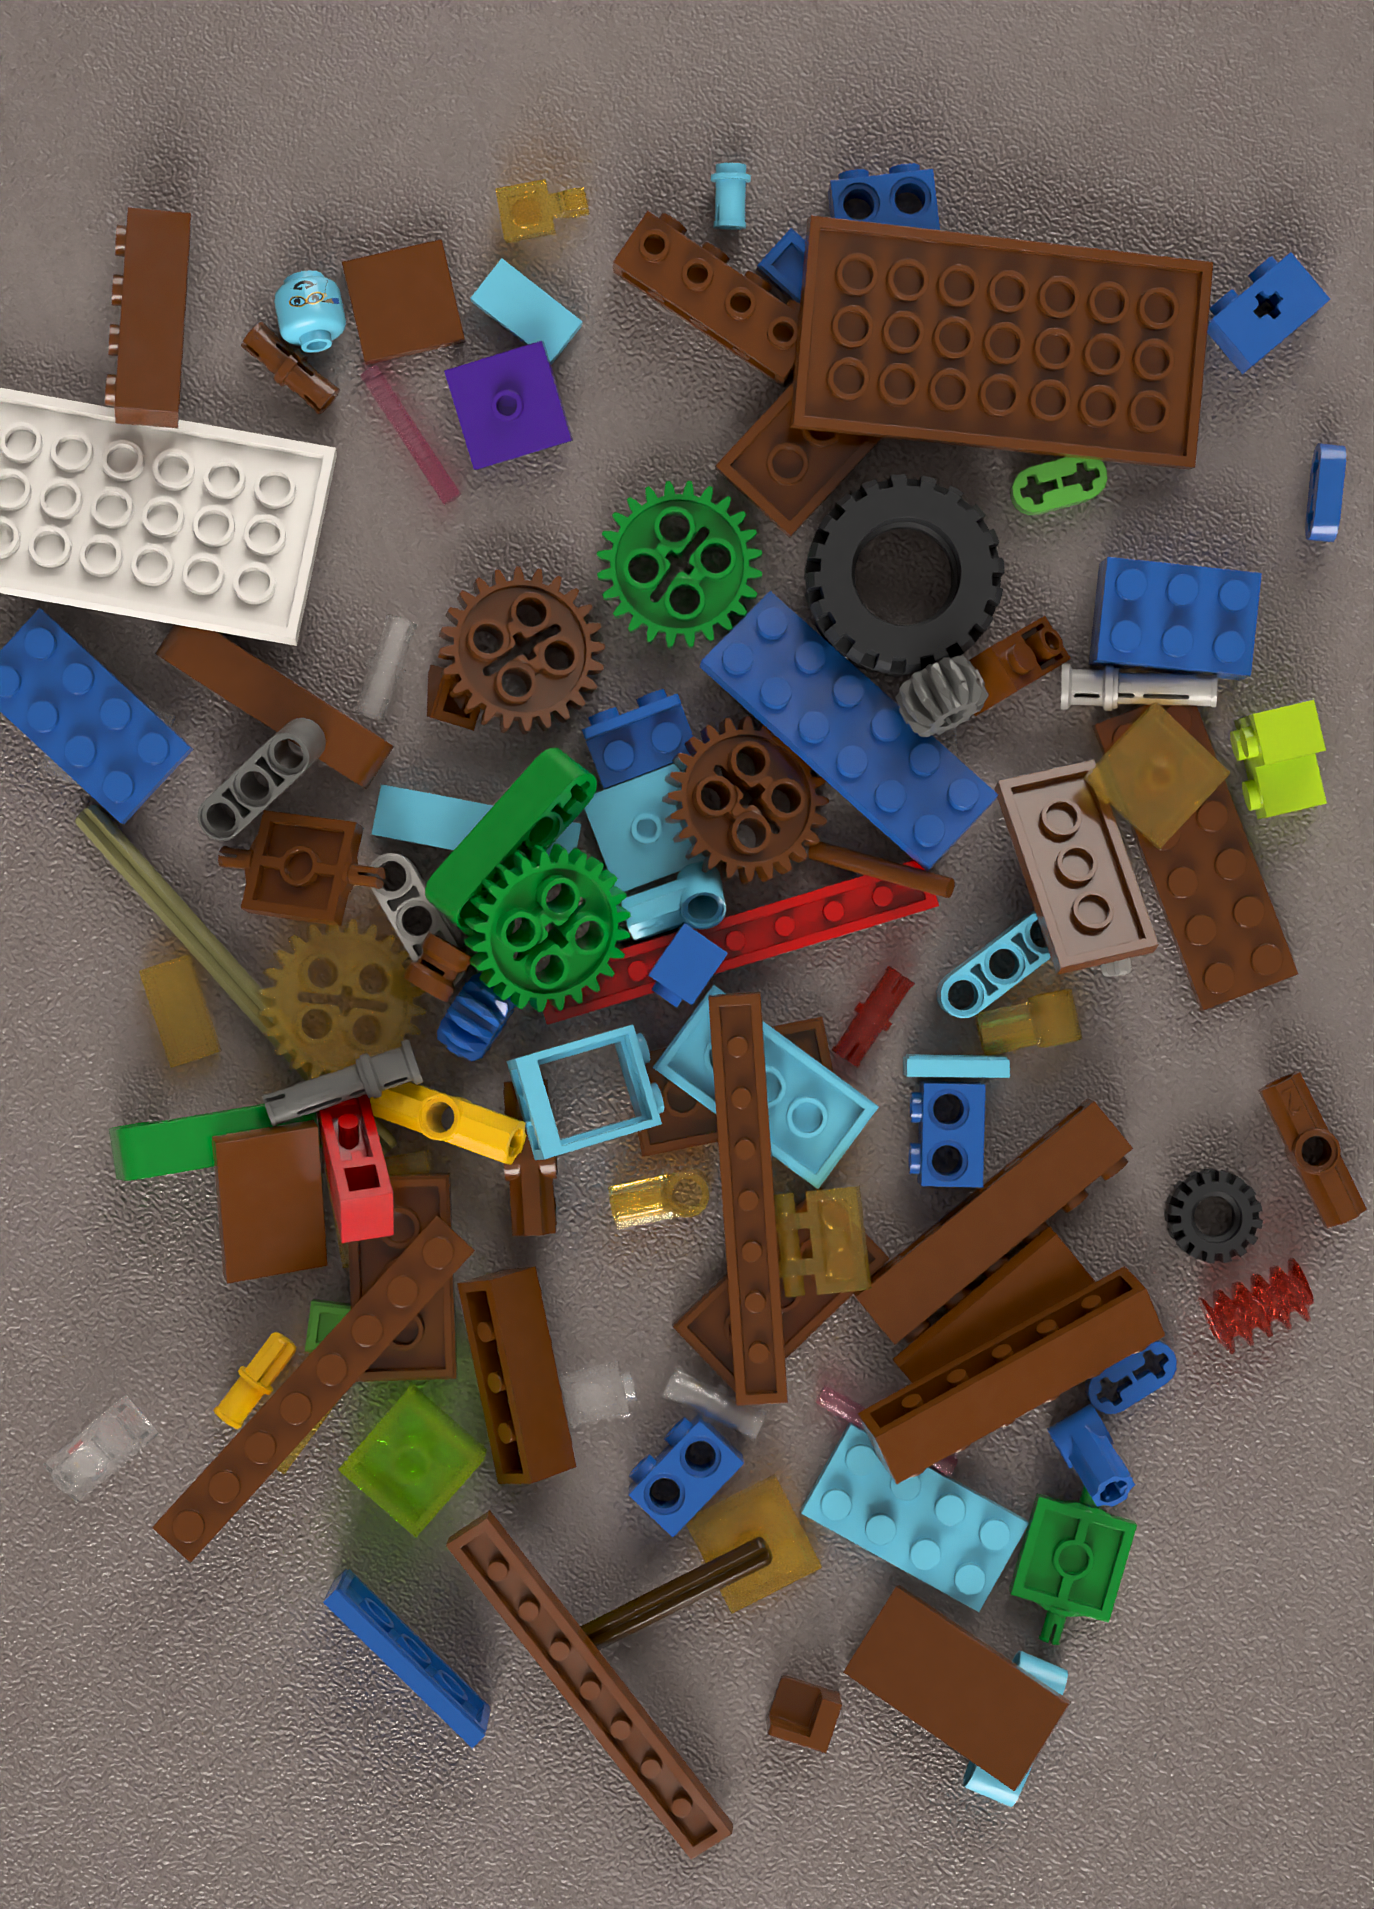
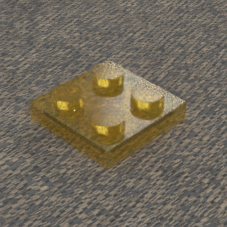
M776 1474L695 1514L686 1524L705 1563L757 1537H762L768 1544L773 1556L770 1565L720 1589L731 1614L822 1568V1564Z

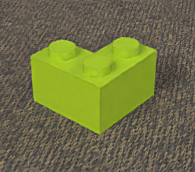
M1314 700L1263 711L1234 720L1236 730L1230 732L1232 750L1237 761H1244L1248 780L1242 781L1243 797L1248 810H1255L1257 819L1327 804L1315 754L1326 751Z

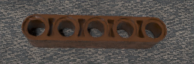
M174 624L155 653L276 732L296 718L313 720L321 727L326 739L325 750L318 759L365 789L369 787L394 748L393 745L216 631ZM288 739V740H290L291 742H293L294 744H296L297 746L300 747V745H299L297 742H295L294 740Z

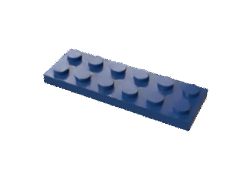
M771 591L701 660L700 668L926 871H929L998 797V794L935 737L932 735L920 737L918 733H914L909 723L906 724L899 711L900 706Z

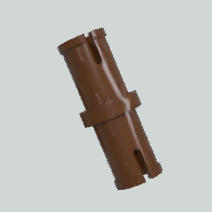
M263 321L255 325L244 338L241 347L257 358L274 374L273 380L281 387L287 385L293 392L305 400L316 413H323L338 396L340 389L307 362L308 356L300 349L296 351L275 335Z

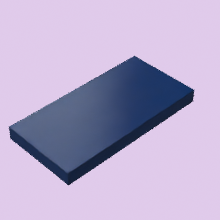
M345 1569L333 1581L323 1603L473 1749L486 1735L491 1707L350 1569Z

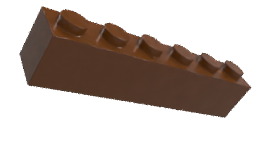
M1087 1098L983 1184V1188H977L880 1268L854 1293L856 1299L894 1345L903 1338L907 1343L912 1342L930 1327L931 1323L927 1319L942 1306L947 1311L955 1307L969 1295L968 1284L981 1274L986 1278L994 1274L1010 1260L1006 1253L1021 1241L1027 1246L1049 1227L1045 1221L1059 1209L1068 1213L1082 1203L1089 1195L1085 1188L1100 1176L1106 1181L1122 1170L1128 1163L1124 1156L1133 1149L1132 1146L1096 1102Z
M1124 1266L857 1414L880 1462L895 1483L899 1484L908 1478L920 1475L926 1468L951 1454L965 1450L971 1443L996 1429L1010 1425L1016 1418L1043 1403L1055 1400L1061 1393L1079 1383L1100 1375L1106 1368L1126 1357L1142 1352L1150 1344L1166 1335L1147 1289Z

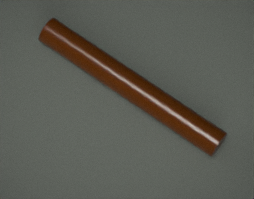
M822 841L809 847L808 857L810 860L944 898H950L954 891L955 880L947 876Z

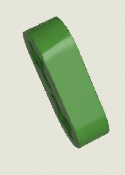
M1065 457L1035 465L1021 471L1013 480L1010 488V499L1018 511L1029 516L1040 515L1084 503L1095 498L1105 488L1108 479L1107 469L1101 460ZM1082 464L1086 472L1094 471L1096 474V478L1089 484V491H1083L1081 484L1063 486L1062 479L1073 476L1077 472V465ZM1028 478H1034L1036 485L1053 482L1055 490L1045 492L1040 497V504L1034 505L1031 497L1023 498L1020 493L1028 485Z

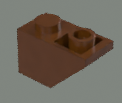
M1046 616L1041 617L968 660L975 670L978 669L989 695L981 711L974 713L975 716L1071 659L1063 646L1060 635L1052 628Z

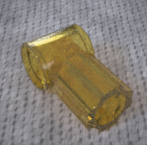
M1072 988L1031 996L1027 998V1002L985 1010L976 1014V1026L983 1054L985 1056L995 1055L1037 1045L1038 1048H1044L1083 1039Z
M684 1167L672 1173L609 1185V1202L616 1228L619 1230L677 1217H693L700 1214L706 1208L712 1195V1184L709 1177L702 1170L694 1167ZM683 1179L695 1181L702 1191L701 1200L694 1205L680 1203L674 1194L675 1184Z

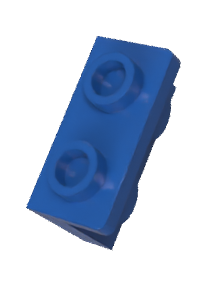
M661 689L636 699L639 708L619 715L617 707L588 717L591 726L582 729V733L604 790L673 764L672 759L678 753L690 755L684 743L693 737L678 693L667 697L665 689Z

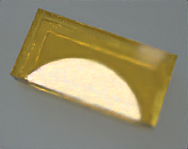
M190 955L139 971L171 1068L222 1051Z

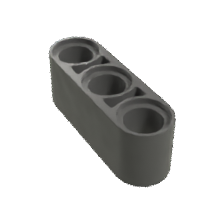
M296 718L288 722L201 804L198 809L197 818L203 832L212 839L224 841L235 837L322 755L325 750L326 739L321 727L313 720ZM288 739L294 740L300 745L304 756L297 755L291 750ZM254 771L260 772L266 777L269 788L257 781ZM221 803L227 804L232 808L236 819L225 814Z

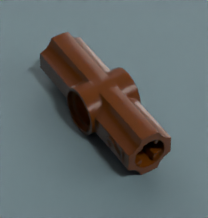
M1300 1071L1267 1083L1258 1092L1285 1145L1286 1157L1295 1166L1324 1227L1329 1229L1359 1217L1367 1208L1340 1155L1339 1141L1329 1132ZM1318 1136L1323 1144V1153L1316 1162L1306 1163L1301 1153L1302 1146L1308 1138Z
M543 1079L549 1099L548 1079ZM505 1081L503 1090L504 1114L523 1121L513 1082ZM525 1127L526 1139L521 1153L517 1155L513 1164L504 1163L505 1181H509L512 1236L555 1234L557 1216L554 1179H557V1156L544 1160H535Z

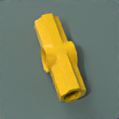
M412 1081L382 1091V1097L370 1098L373 1115L423 1133L429 1139L445 1141L505 1164H513L517 1155L521 1153L526 1139V1122L473 1104L466 1098L451 1096L420 1084L416 1085ZM450 1106L454 1112V1122L451 1128L445 1131L441 1121L442 1114Z

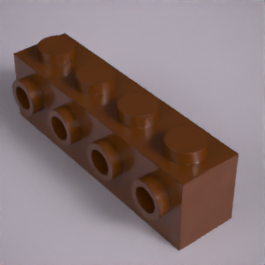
M128 207L127 225H117L115 256L124 257L123 275H113L112 306H121L120 325L110 324L108 355L118 356L117 374H107L105 388V405L114 406L115 423L178 428L191 213Z
M647 211L614 259V273L762 374L783 386L795 369L800 303L791 299L787 304L783 303L770 294L772 286L763 278L751 271H747L743 276L727 265L730 258L719 248L708 242H704L702 246H699L685 236L687 229L679 221L666 213H662L658 218Z
M536 1266L503 1269L457 1283L498 1484H532L576 1468L572 1438L569 1432L562 1389L559 1383L552 1349V1339L549 1334Z

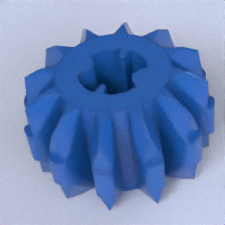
M481 972L473 975L465 983L451 1006L447 1009V1013L437 1030V1040L447 1046V1050L471 1062L483 1058L485 1053L489 1051L506 1026L516 1006L510 1001V997L505 1001L499 998L493 992L494 986L489 988L479 979Z

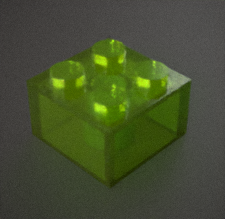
M410 1383L345 1457L338 1470L414 1537H417L484 1461L488 1449Z

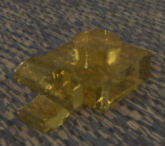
M542 179L495 188L503 236L506 243L556 234L555 218L567 219L590 215L584 187L549 194L547 181Z

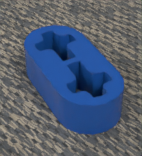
M1318 443L1315 447L1311 465L1305 522V536L1307 540L1334 542L1340 524L1346 469L1345 446Z
M1157 1340L1142 1352L1132 1354L1106 1368L1100 1375L1087 1379L1085 1382L1086 1396L1098 1411L1105 1414L1122 1412L1173 1378L1177 1369L1175 1354L1164 1342ZM1150 1350L1155 1355L1164 1354L1165 1358L1159 1362L1162 1370L1158 1374L1154 1375L1150 1370H1144L1136 1376L1133 1375L1132 1372L1145 1363L1143 1354L1146 1351ZM1125 1376L1129 1378L1127 1382L1116 1389L1119 1396L1116 1401L1111 1402L1107 1397L1097 1398L1096 1395L1102 1390L1099 1382L1103 1378L1107 1377L1113 1383Z

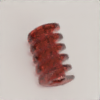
M1290 1258L1287 1261L1288 1275L1279 1266H1271L1268 1270L1269 1283L1260 1274H1252L1250 1276V1291L1239 1281L1232 1283V1299L1220 1289L1213 1291V1308L1203 1298L1198 1297L1202 1313L1218 1344H1221L1231 1355L1236 1353L1235 1337L1240 1336L1249 1347L1255 1345L1253 1330L1259 1328L1268 1339L1273 1338L1272 1321L1278 1320L1287 1331L1291 1330V1313L1297 1312L1306 1323L1311 1321L1310 1305L1314 1303L1313 1294L1305 1274L1294 1258Z

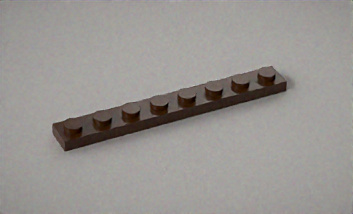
M761 992L709 995L736 1406L788 1403Z
M436 1216L152 1528L191 1563L472 1255L475 1249L439 1216Z
M489 1510L448 1538L446 1547L687 1856L692 1860L730 1836L733 1831L732 1821L493 1513Z

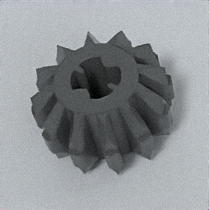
M955 656L951 659L944 657L938 663L928 664L925 669L913 673L912 678L903 682L899 688L900 691L896 696V700L900 706L899 711L906 724L909 723L914 733H918L920 737H929L933 734L941 735L946 730L956 729L962 722L969 721L974 713L981 711L989 695L978 669L975 670L971 662L966 660L964 656Z

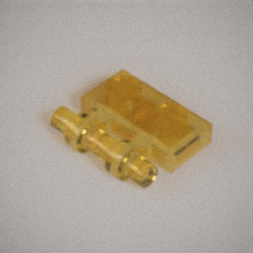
M860 1185L807 1191L808 1212H796L794 1192L774 1195L776 1228L781 1256L779 1274L780 1277H783L785 1297L805 1295L803 1275L815 1274L817 1295L869 1290L872 1288ZM810 1228L813 1258H801L798 1229Z

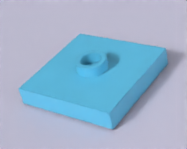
M675 764L595 793L592 800L585 807L607 869L618 878L614 887L617 886L624 892L679 872L691 863L704 862L705 857L701 853L689 860L685 857L692 844L689 840L674 843L673 838L682 830L680 823L671 824L665 822V818L677 811L676 805L662 802L663 796L677 789L665 781V776L670 772H680Z

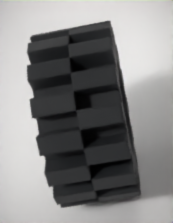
M1211 1168L1204 1169L1202 1172L1194 1171L1187 1174L1188 1178L1186 1180H1179L1174 1185L1176 1190L1173 1195H1168L1166 1201L1169 1204L1168 1212L1164 1211L1165 1221L1169 1224L1167 1230L1170 1237L1176 1241V1245L1181 1250L1206 1263L1214 1264V1261L1227 1263L1231 1262V1258L1236 1255L1242 1257L1247 1253L1245 1248L1249 1244L1254 1245L1258 1239L1255 1236L1257 1228L1262 1229L1263 1220L1259 1218V1212L1262 1211L1261 1202L1257 1201L1254 1196L1256 1195L1255 1191L1243 1179L1223 1170L1219 1171ZM1211 1196L1224 1198L1232 1209L1231 1224L1224 1232L1218 1235L1203 1234L1196 1226L1194 1219L1198 1204L1203 1199Z

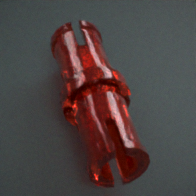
M887 966L886 972L863 1004L859 1001L854 1009L857 1015L836 1046H833L831 1049L857 1068L861 1065V1061L881 1031L887 1032L892 1026V1023L889 1022L890 1018L909 990L915 985L914 982L890 966Z

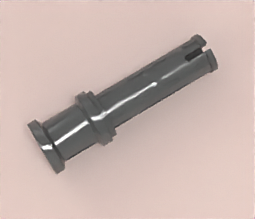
M409 1039L401 1041V1046L372 1057L367 1053L359 1055L360 1058L355 1059L356 1064L342 1070L262 1095L272 1126H277L291 1119L366 1094L368 1098L373 1097L376 1099L382 1097V1091L413 1081L416 1085L423 1083Z

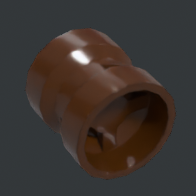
M428 932L421 944L423 953L418 961L409 964L403 977L425 992L444 1002H448L455 990L453 981L458 973L467 970L472 956L436 934ZM432 964L444 971V975L432 969L429 965Z

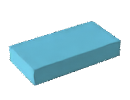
M501 258L470 298L473 304L524 344L529 345L544 341L551 365L583 325L579 318L503 258Z
M906 1054V1057H903V1075L906 1077L1010 1078V1060L1003 1055Z

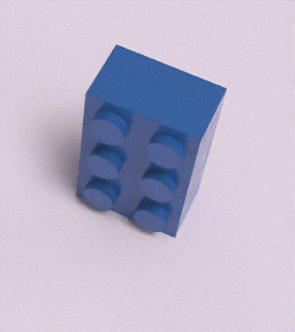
M1116 557L1105 558L1099 563L1089 665H1114V668L1186 675L1217 674L1219 679L1238 681L1250 677L1262 573Z

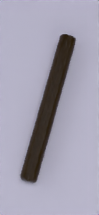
M757 1537L580 1627L597 1649L601 1650L770 1565L773 1559L771 1550L762 1537Z

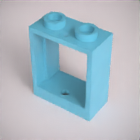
M634 1025L621 1027L506 1061L523 1121L526 1122L525 1127L535 1160L548 1159L662 1124L659 1113L664 1112L663 1097L658 1085L655 1082L650 1084L645 1064L650 1062L648 1045L642 1033L636 1034ZM614 1043L635 1117L560 1139L539 1065Z

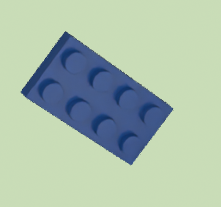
M39 608L0 650V712L120 823L125 824L194 750L43 609Z

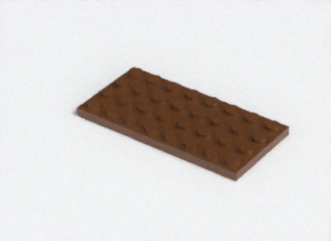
M811 215L807 219L790 428L1097 459L1177 469H1193L1196 465L1213 262Z

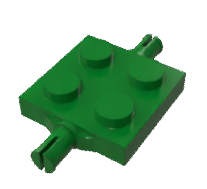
M1083 1486L1080 1500L1063 1501L1037 1493L1009 1592L1013 1596L1034 1601L1047 1610L1038 1639L1049 1643L1050 1640L1052 1645H1060L1066 1617L1086 1616L1109 1623L1137 1524L1135 1521L1109 1514L1100 1506L1097 1507L1085 1486Z

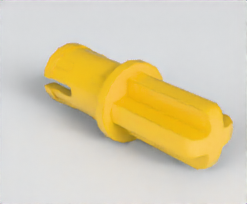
M279 1332L272 1333L249 1365L239 1368L238 1373L240 1377L220 1404L214 1408V1413L226 1424L235 1429H240L244 1420L264 1394L270 1395L274 1390L271 1384L296 1352L297 1347Z

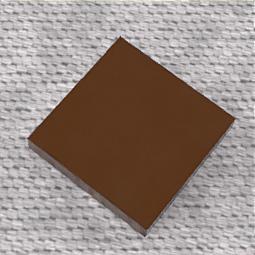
M442 239L342 262L366 365L466 342Z

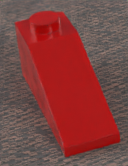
M367 1094L317 1111L332 1203L341 1242L346 1243L394 1235L393 1191L370 1099Z

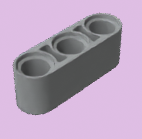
M386 853L377 857L372 862L371 867H384L387 863L398 862L405 868L407 874L406 882L399 890L392 892L384 887L381 889L371 887L413 962L418 961L423 953L421 944L428 932L436 934L463 950L444 915L426 899V884L411 860L394 853ZM416 906L426 908L432 917L430 930L421 936L410 933L405 925V917L408 911ZM468 968L466 971L458 973L453 981L454 986L458 985L465 978Z

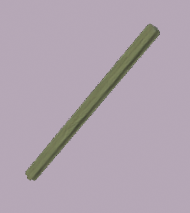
M91 804L81 811L75 819L77 826L301 1077L307 1081L336 1072L106 813L95 804ZM374 1116L383 1155L385 1156L395 1147L397 1142L395 1137Z

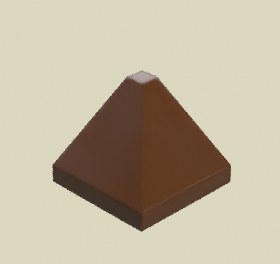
M430 665L428 672L427 717L474 731L481 708L477 707L467 714L463 712L470 698L466 694L453 698L450 696L451 691L458 683L457 678L444 679L441 677V673L445 668Z

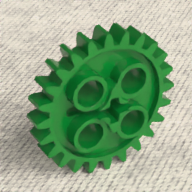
M666 481L664 496L659 498L648 486L645 488L647 503L640 505L635 499L629 497L627 504L631 515L626 517L617 512L612 514V519L620 528L619 531L602 532V538L613 545L612 550L597 551V559L610 563V568L597 573L598 580L613 582V586L602 594L604 601L619 599L621 603L616 607L613 616L617 619L630 614L632 619L628 632L631 634L642 625L647 627V643L649 644L655 640L659 632L666 634V644L669 649H672L677 635L684 636L689 649L694 646L696 633L701 632L705 639L712 643L714 642L713 627L718 624L729 633L733 628L728 615L733 613L743 618L747 615L746 609L739 602L740 599H756L758 593L746 585L749 580L761 579L763 573L756 568L749 567V562L762 557V550L750 549L746 545L757 536L756 529L741 531L739 526L746 518L745 511L730 516L727 511L731 498L727 496L717 505L711 502L713 487L708 486L701 497L694 496L692 481H687L683 494H675L672 483ZM669 517H680L688 524L690 531L683 540L670 542L661 535L660 526L662 522ZM707 528L709 535L689 559L688 567L692 572L689 575L679 572L658 602H652L650 600L651 594L670 572L671 563L667 558L671 555L677 559L682 557L700 529ZM718 547L725 550L730 558L728 568L720 573L707 571L701 563V556L707 549ZM641 557L652 559L659 569L656 578L648 583L635 581L629 573V568L633 561ZM681 588L693 590L698 595L700 601L698 608L689 614L676 612L670 604V598L676 590Z
M554 843L548 856L543 848L539 845H534L532 860L529 861L516 851L513 853L514 868L509 870L500 863L495 865L500 876L496 883L482 879L481 884L489 892L486 899L479 897L471 898L470 902L481 911L479 916L465 919V923L478 932V934L465 939V944L471 950L478 952L469 961L478 971L483 970L479 979L489 988L494 986L493 992L503 1001L510 997V1001L519 1009H523L529 1001L530 1005L537 1012H543L547 1000H549L551 1005L558 1011H561L564 1007L566 995H569L580 1004L583 1002L581 988L587 985L593 991L598 992L600 987L595 977L599 973L611 977L615 974L607 962L610 958L618 959L625 956L615 944L617 940L630 938V933L618 925V923L631 917V913L628 910L618 906L627 895L617 886L613 887L618 878L607 869L602 871L603 863L593 856L587 859V854L576 847L568 854L564 847ZM561 883L559 895L554 900L546 902L548 891L554 885ZM580 898H583V902L578 905ZM521 917L522 922L519 929L515 933L506 936V930L511 921ZM589 921L588 931L584 936L575 939L578 927L584 922ZM548 924L551 927L549 932L545 929ZM515 952H518L517 958L514 959L513 955ZM546 955H550V961L546 968L540 972H535L539 960Z

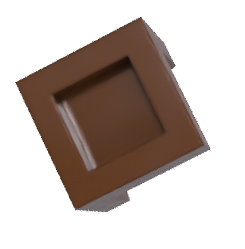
M787 1675L781 1676L766 1720L767 1734L826 1754L842 1707L840 1693Z

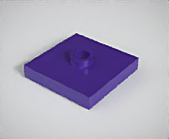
M544 341L535 342L444 370L474 470L573 441Z

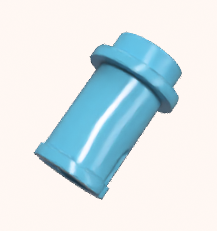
M716 164V173L711 174V181L716 182L715 221L713 228L722 230L746 229V183L751 182V175L746 174L745 164Z

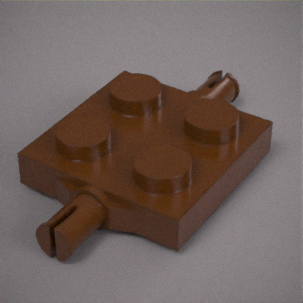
M263 810L258 835L251 844L250 849L222 846L219 852L225 856L218 855L220 867L245 870L246 887L241 909L251 914L342 926L348 895L353 886L359 885L381 889L384 882L380 879H385V869L383 867L358 865L357 856L364 827L352 821Z

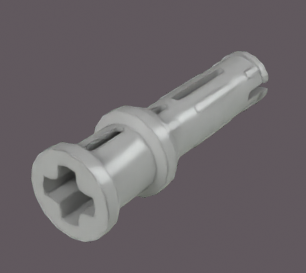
M1062 664L1061 710H1069L1071 705L1102 706L1104 711H1112V709H1117L1118 704L1216 707L1218 678L1217 674L1119 673V668H1114V665H1106L1104 670L1072 669L1070 664Z

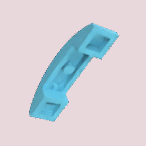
M381 785L371 835L454 850L493 805ZM572 822L554 843L564 847L569 854L574 847L577 848L582 824ZM553 843V844L551 845V847L546 851L547 854H548V856L550 855V852H551V849H552L554 843Z

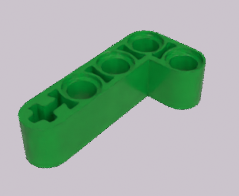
M549 748L543 751L432 874L425 887L426 899L467 937L478 934L477 931L465 923V919L480 915L481 910L470 901L471 898L476 897L486 899L489 892L481 884L482 879L496 883L500 876L495 865L500 863L511 870L515 867L513 853L516 851L526 857L528 861L532 860L534 845H539L547 851L594 797L597 789L595 776L559 748ZM515 919L508 925L506 936L512 934L515 927Z
M265 1104L109 1128L116 1179L130 1181L214 1167L212 1136L273 1127ZM313 1112L278 1124L277 1126L314 1120L318 1126L317 1114ZM318 1127L319 1148H320V1147H322V1146H321V1139H320V1133H319V1127Z

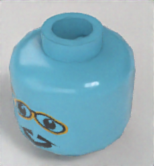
M308 270L294 273L284 280V285L275 293L274 304L280 334L289 344L301 346L305 352H320L331 347L332 340L338 338L345 330L346 318L340 289L333 280L325 278L321 272Z

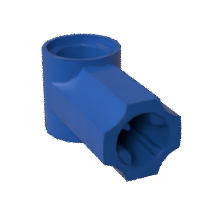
M1092 1404L1047 1428L1069 1469L1074 1467L1097 1507L1101 1505L1113 1507L1127 1499L1129 1491L1135 1484L1121 1457L1113 1448L1112 1444L1114 1442Z

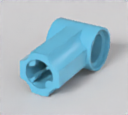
M703 862L691 863L678 873L677 880L625 898L621 905L631 913V917L626 919L633 939L639 942L679 928L684 923L695 929H708L718 925L726 914L723 885L718 869L713 867L704 873L702 871Z

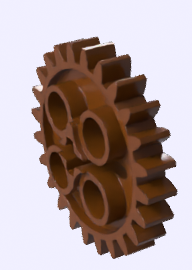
M516 566L512 573L511 581H506L504 575L498 569L492 575L491 587L480 577L475 580L473 587L476 597L463 590L459 593L457 599L464 611L452 607L448 609L445 616L456 627H442L439 632V637L451 642V645L440 648L437 657L452 661V664L442 671L441 677L444 679L457 678L458 683L450 693L452 698L463 694L470 698L463 712L467 714L477 707L484 710L481 717V725L485 726L493 716L500 718V730L502 733L509 729L513 721H518L522 735H527L532 721L536 720L541 730L545 732L551 727V714L561 723L567 722L570 715L566 704L579 711L586 703L578 691L592 694L596 690L597 685L587 675L600 674L604 668V665L591 659V656L598 655L605 649V644L591 641L590 638L601 629V623L586 624L584 618L593 608L592 605L588 604L577 608L573 604L579 592L577 588L570 590L565 595L559 592L562 577L557 576L548 586L542 584V569L538 568L529 581L524 579L521 567ZM522 605H529L535 608L541 617V624L536 627L523 625L518 620L516 608ZM551 626L559 628L560 632L537 644L527 658L524 655H520L490 676L483 674L485 667L507 657L515 644L519 647L524 646ZM480 631L491 633L497 639L498 651L492 654L479 651L474 644L473 635ZM549 648L562 650L568 658V668L565 670L551 668L545 661V650ZM508 674L519 676L526 685V694L521 697L508 695L502 687V677Z
M745 716L740 720L737 730L730 718H725L719 723V733L711 725L706 726L700 731L702 741L691 737L684 743L690 755L678 753L672 759L673 763L682 772H670L665 776V781L677 788L676 791L662 797V802L676 805L677 810L665 818V822L671 824L680 823L682 830L673 838L674 843L689 840L692 845L685 857L689 860L701 853L705 857L702 865L704 873L711 870L717 864L720 865L722 881L730 879L736 870H738L742 884L752 881L755 870L762 882L773 878V867L781 875L792 870L789 858L797 863L802 862L808 857L802 845L810 847V845L814 846L820 841L810 828H820L827 823V819L815 813L816 809L829 803L828 798L816 795L815 789L827 781L822 777H811L809 771L812 768L777 736L771 735V731L762 723L757 730H754L750 716ZM737 753L746 754L753 760L755 765L753 776L745 775L739 770L736 764ZM715 766L721 768L723 777L717 776L714 772ZM702 788H711L717 792L721 802L718 811L710 810L704 805L701 799ZM773 790L782 791L789 798L790 809L788 813L780 812L773 805L771 798ZM748 792L753 799L749 802V807L745 809L739 801L743 798V793ZM769 823L774 824L778 828L777 834L771 832ZM739 824L747 825L755 833L756 842L754 848L746 847L739 841L737 837V827Z

